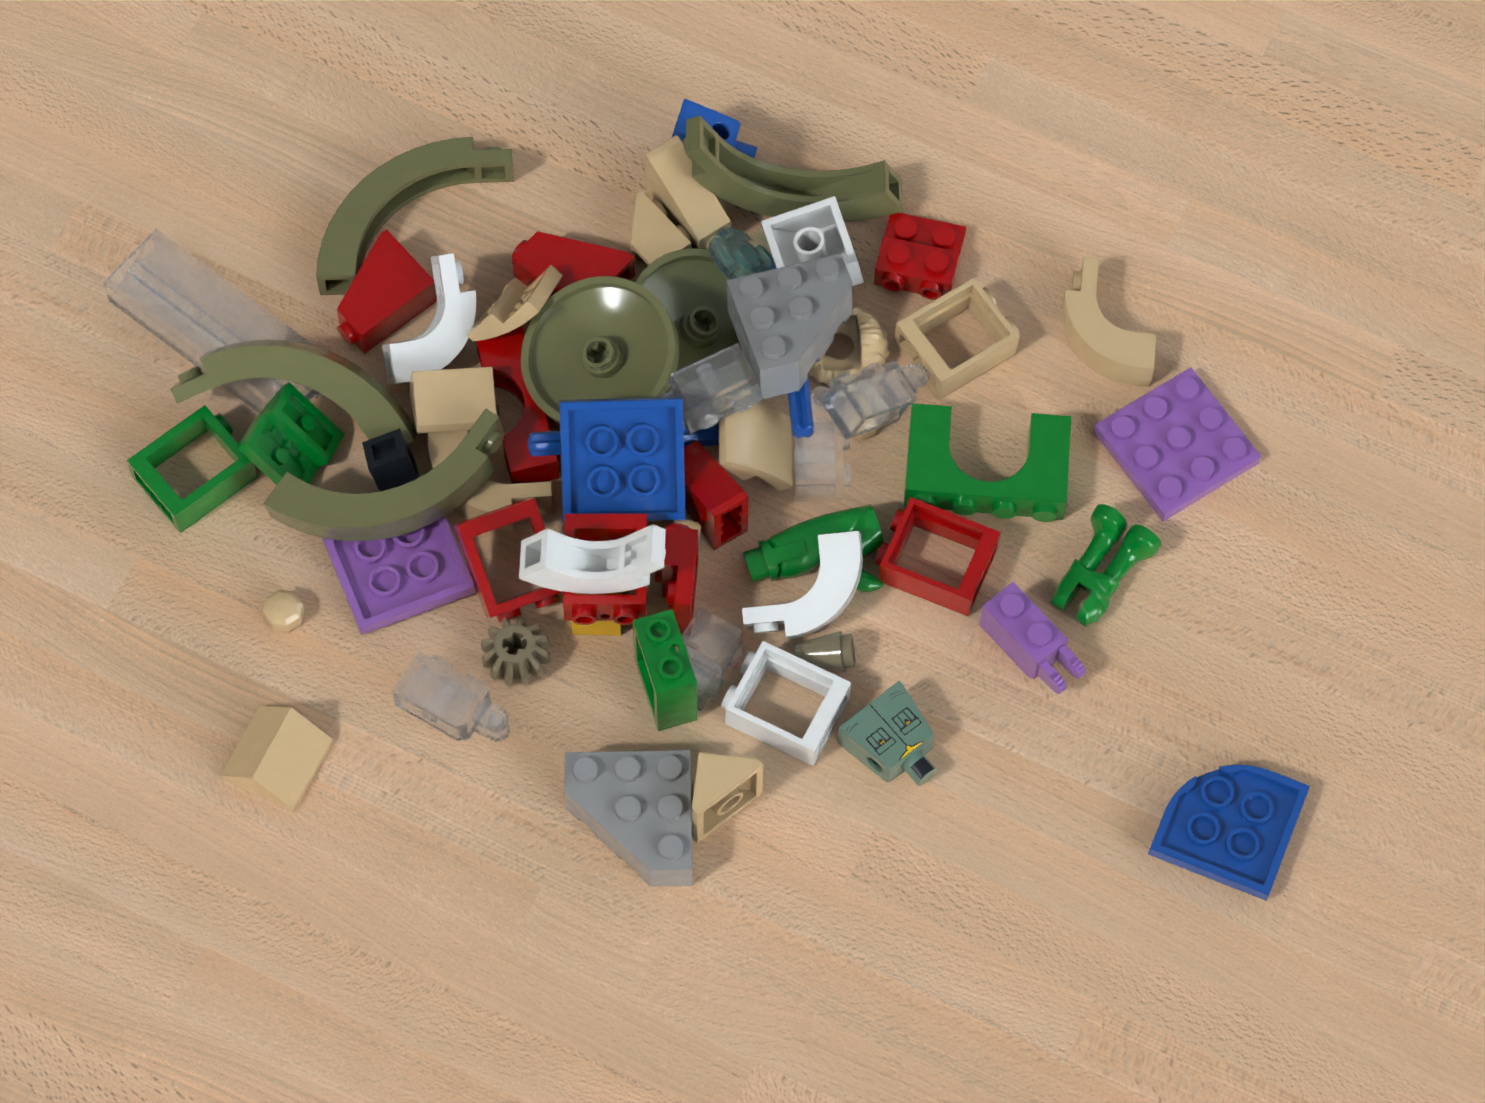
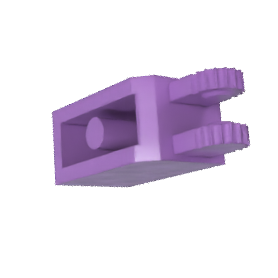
M1014 582L1010 583L982 606L979 625L1028 677L1035 679L1039 676L1050 689L1056 692V694H1060L1067 688L1063 677L1052 666L1056 661L1075 678L1079 679L1086 673L1082 662L1067 647L1068 639Z

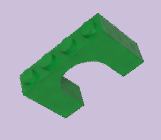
M912 403L904 507L907 506L910 497L943 510H952L959 515H972L976 512L993 514L995 517L1002 519L1024 516L1033 517V519L1040 522H1051L1055 519L1063 520L1067 504L1071 416L1031 413L1025 464L1016 474L1007 479L987 482L966 475L957 467L951 457L949 438L952 406Z

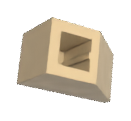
M642 190L635 195L630 239L631 255L634 256L635 267L641 273L657 258L673 251L691 249L692 239L688 232L680 225L675 226L667 218L666 210L656 199L651 201Z

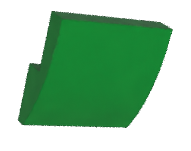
M288 382L282 386L260 412L241 439L237 449L276 485L286 472L310 484L318 468L329 463L345 434Z

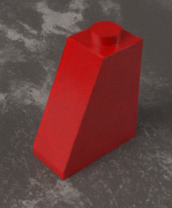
M387 229L380 233L337 307L340 324L337 326L339 334L348 345L352 346L355 343L364 354L437 302L434 279Z
M539 231L528 241L523 240L520 242L512 254L514 277L527 287L550 265L563 275L549 298L562 288L586 278L612 276L631 280L635 276L634 256L629 252Z
M697 440L684 447L685 509L694 522L700 523L702 527L701 533L712 549L716 550L748 531L749 497Z

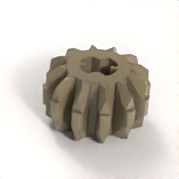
M521 616L517 620L516 625H511L510 620L504 617L502 620L503 628L499 629L490 625L488 629L490 638L483 639L481 642V649L485 652L482 656V664L485 668H491L490 674L494 681L505 676L506 685L511 687L515 678H521V682L527 686L530 682L529 674L541 677L543 674L541 664H548L550 662V652L546 650L550 645L549 638L546 635H540L541 628L537 622L526 627V619ZM515 648H520L516 655H511L514 653Z

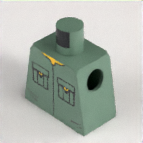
M900 681L839 726L838 743L886 782H891L905 771L918 786H921L937 771L935 766L925 756L933 747L934 734Z

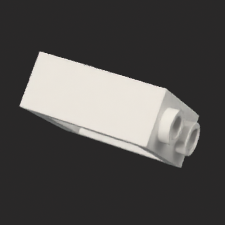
M762 641L756 653L750 651L746 656L740 670L743 677L737 687L731 685L723 699L722 707L725 708V724L814 766L850 699L851 682ZM766 669L825 697L803 739L744 711Z

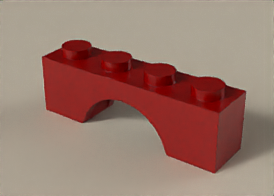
M522 325L503 335L476 341L481 367H492L494 387L510 392L524 407L521 420L516 427L504 435L502 441L511 484L547 482L559 479L558 464L561 463V455L532 456L529 454L527 438H529L530 433L550 431L549 429L555 428V421L548 417L534 402L523 380L521 349L524 332Z

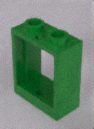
M205 405L127 460L134 480L180 533L258 478L254 464L237 449L238 442L232 437L233 430L227 420L220 413L214 416ZM209 431L235 462L181 500L155 468Z
M673 609L633 620L634 659L657 730L661 731L696 721L697 681ZM675 646L680 649L678 653L676 651Z

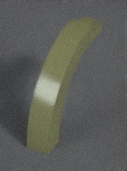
M700 115L686 120V137L683 139V146L686 155L692 160V177L714 195L731 204L752 212L774 217L835 196L844 222L873 219L903 212L902 179L885 160L842 170L813 171L785 168L759 161L738 151L723 140Z
M473 137L452 138L413 148L392 158L372 171L349 192L328 224L317 260L316 279L320 295L346 294L360 270L367 250L376 234L396 212L415 199L432 191L459 184L514 182L512 149L488 147L483 150H474Z
M264 339L225 345L206 352L200 358L205 371L202 372L200 366H196L177 375L180 382H177L170 389L178 404L228 382L252 378L286 380L307 386L333 400L357 422L368 440L399 428L407 444L414 441L418 435L416 430H413L412 422L398 401L367 371L329 350L300 342Z
M485 409L455 450L439 465L414 481L379 492L342 493L316 487L286 472L263 505L270 516L282 524L308 535L325 539L372 541L410 533L448 515L483 486L495 471L487 455L495 453L504 439L503 433L505 430L499 416Z

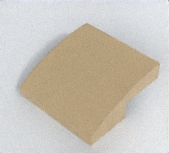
M550 265L528 287H525L515 277L491 299L467 336L472 341L486 340L520 327L540 312L563 275Z
M729 393L718 395L720 465L743 481L758 476L778 491L793 487L790 417L769 405L750 398Z

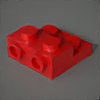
M904 213L891 214L875 267L874 285L882 286L884 289L892 292L903 290L917 293L930 300H936L952 291L966 234V226Z
M670 524L665 528L666 555L664 568L655 572V582L662 583L663 597L667 598L668 610L673 609L681 636L691 637L699 565L698 529H691L683 524Z

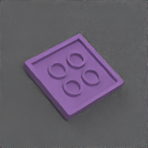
M1191 367L1096 423L1093 430L1162 522L1256 466L1261 459V455Z
M445 516L430 525L392 538L372 541H341L322 538L361 635L476 593L474 583Z

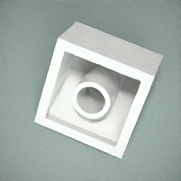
M835 196L761 221L777 268L841 253L852 280V286L864 283L858 260Z

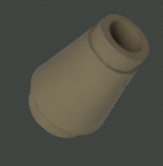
M842 631L803 641V643H795V656L824 670L845 671L846 667L855 666L852 634L843 635Z

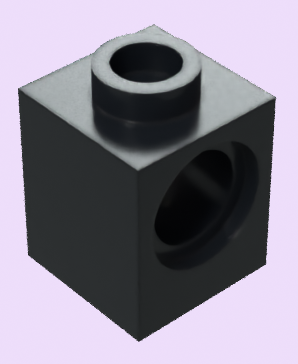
M400 428L362 442L368 470L379 491L399 487L420 477L416 460Z

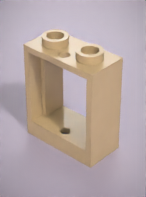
M972 278L897 322L894 342L938 400L1014 356L1017 352L1020 333L1012 318L1009 316L1004 317L997 308V302L991 291L986 287L982 288L975 278ZM969 308L995 341V344L955 368L950 369L924 334Z

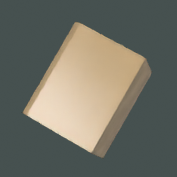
M492 367L412 371L408 394L417 433L470 430L485 409L497 415Z
M259 706L223 769L220 778L295 812L333 740L292 707Z
M699 752L692 802V838L697 843L762 795L764 765L759 759Z

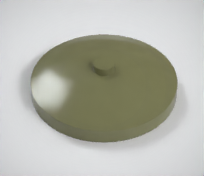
M697 248L673 251L649 264L635 281L659 299L674 322L679 339V361L675 377L669 389L687 397L714 400L718 399V395L723 393L739 394L754 384L728 313L726 280L755 273L728 255L713 250Z
M612 276L586 278L574 282L552 295L545 302L540 312L531 320L521 349V370L526 388L534 402L548 417L560 424L559 400L664 397L673 382L679 361L677 330L670 314L659 299L636 282Z

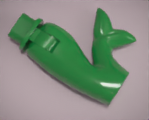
M868 504L814 517L793 525L771 536L766 541H758L759 547L743 552L752 582L754 583L769 577L771 581H775L777 576L782 579H791L807 574L820 565L818 535L859 531L864 559L871 552L880 548L884 542L872 505ZM862 569L856 590L872 592L880 589L884 582Z

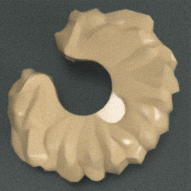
M852 307V314L845 324L842 323L835 334H843L851 339L854 345L853 353L845 359H834L824 354L821 360L815 362L808 372V375L815 378L817 382H823L834 392L847 397L851 396L854 390L874 385L875 379L882 374L881 368L890 353L887 350L889 344L886 340L887 332L881 329V323L872 314L865 313L861 308Z

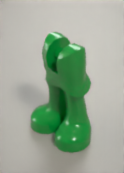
M1098 504L1094 509L1090 519L1094 530L1091 543L1079 560L1074 559L1070 569L1056 587L1050 602L1053 607L1063 612L1080 588L1090 593L1076 616V621L1084 627L1097 622L1106 612L1110 597L1119 588V582L1138 561L1152 558L1162 546L1160 539L1155 533L1142 525L1134 524L1127 532L1120 549L1103 574L1095 572L1105 556L1121 539L1127 529V522L1123 515L1106 504Z

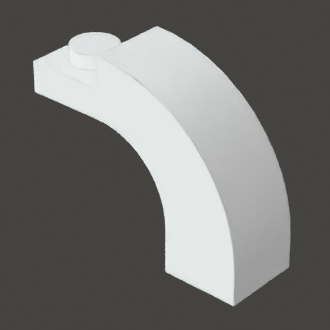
M454 253L430 257L437 295V309L430 326L413 339L382 344L388 384L410 382L412 371L441 370L459 354L469 338L467 335L473 328L475 321L476 290L460 292L459 284H463L464 281L463 269L460 261H455Z
M652 524L628 536L610 541L579 540L550 529H545L521 541L519 579L548 589L583 594L617 593L644 587L650 584V573L664 568L666 529Z
M859 531L818 535L820 569L817 580L808 593L800 599L786 604L742 608L743 624L746 627H754V633L777 632L778 624H785L786 637L788 639H795L815 633L834 621L850 603L860 581L863 556L861 534Z

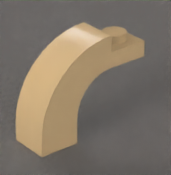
M1084 257L1081 271L1073 272L1071 290L1065 289L1062 303V325L1070 346L1088 367L1100 375L1124 384L1150 387L1155 365L1157 334L1128 331L1115 326L1105 318L1097 303L1099 258Z
M468 430L427 432L431 470L455 450L467 435ZM487 480L476 493L454 511L468 520L530 497L535 498L541 516L553 513L551 481L501 484ZM514 523L497 528V530H514Z

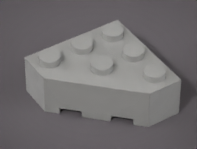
M841 253L726 280L728 313L761 400L800 391L814 363L821 360L833 342L837 329L842 323L845 324L852 314V280Z
M690 750L565 752L566 809L592 829L598 839L620 859L623 858L638 872V875L651 887L693 886Z

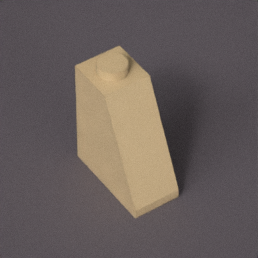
M676 135L646 153L645 181L646 195L651 201L653 199L659 201L666 210L667 218L675 226L680 225L688 232L692 239L691 248L707 249L716 252L722 251L731 240V220L716 196L692 177V160L686 155L683 143Z

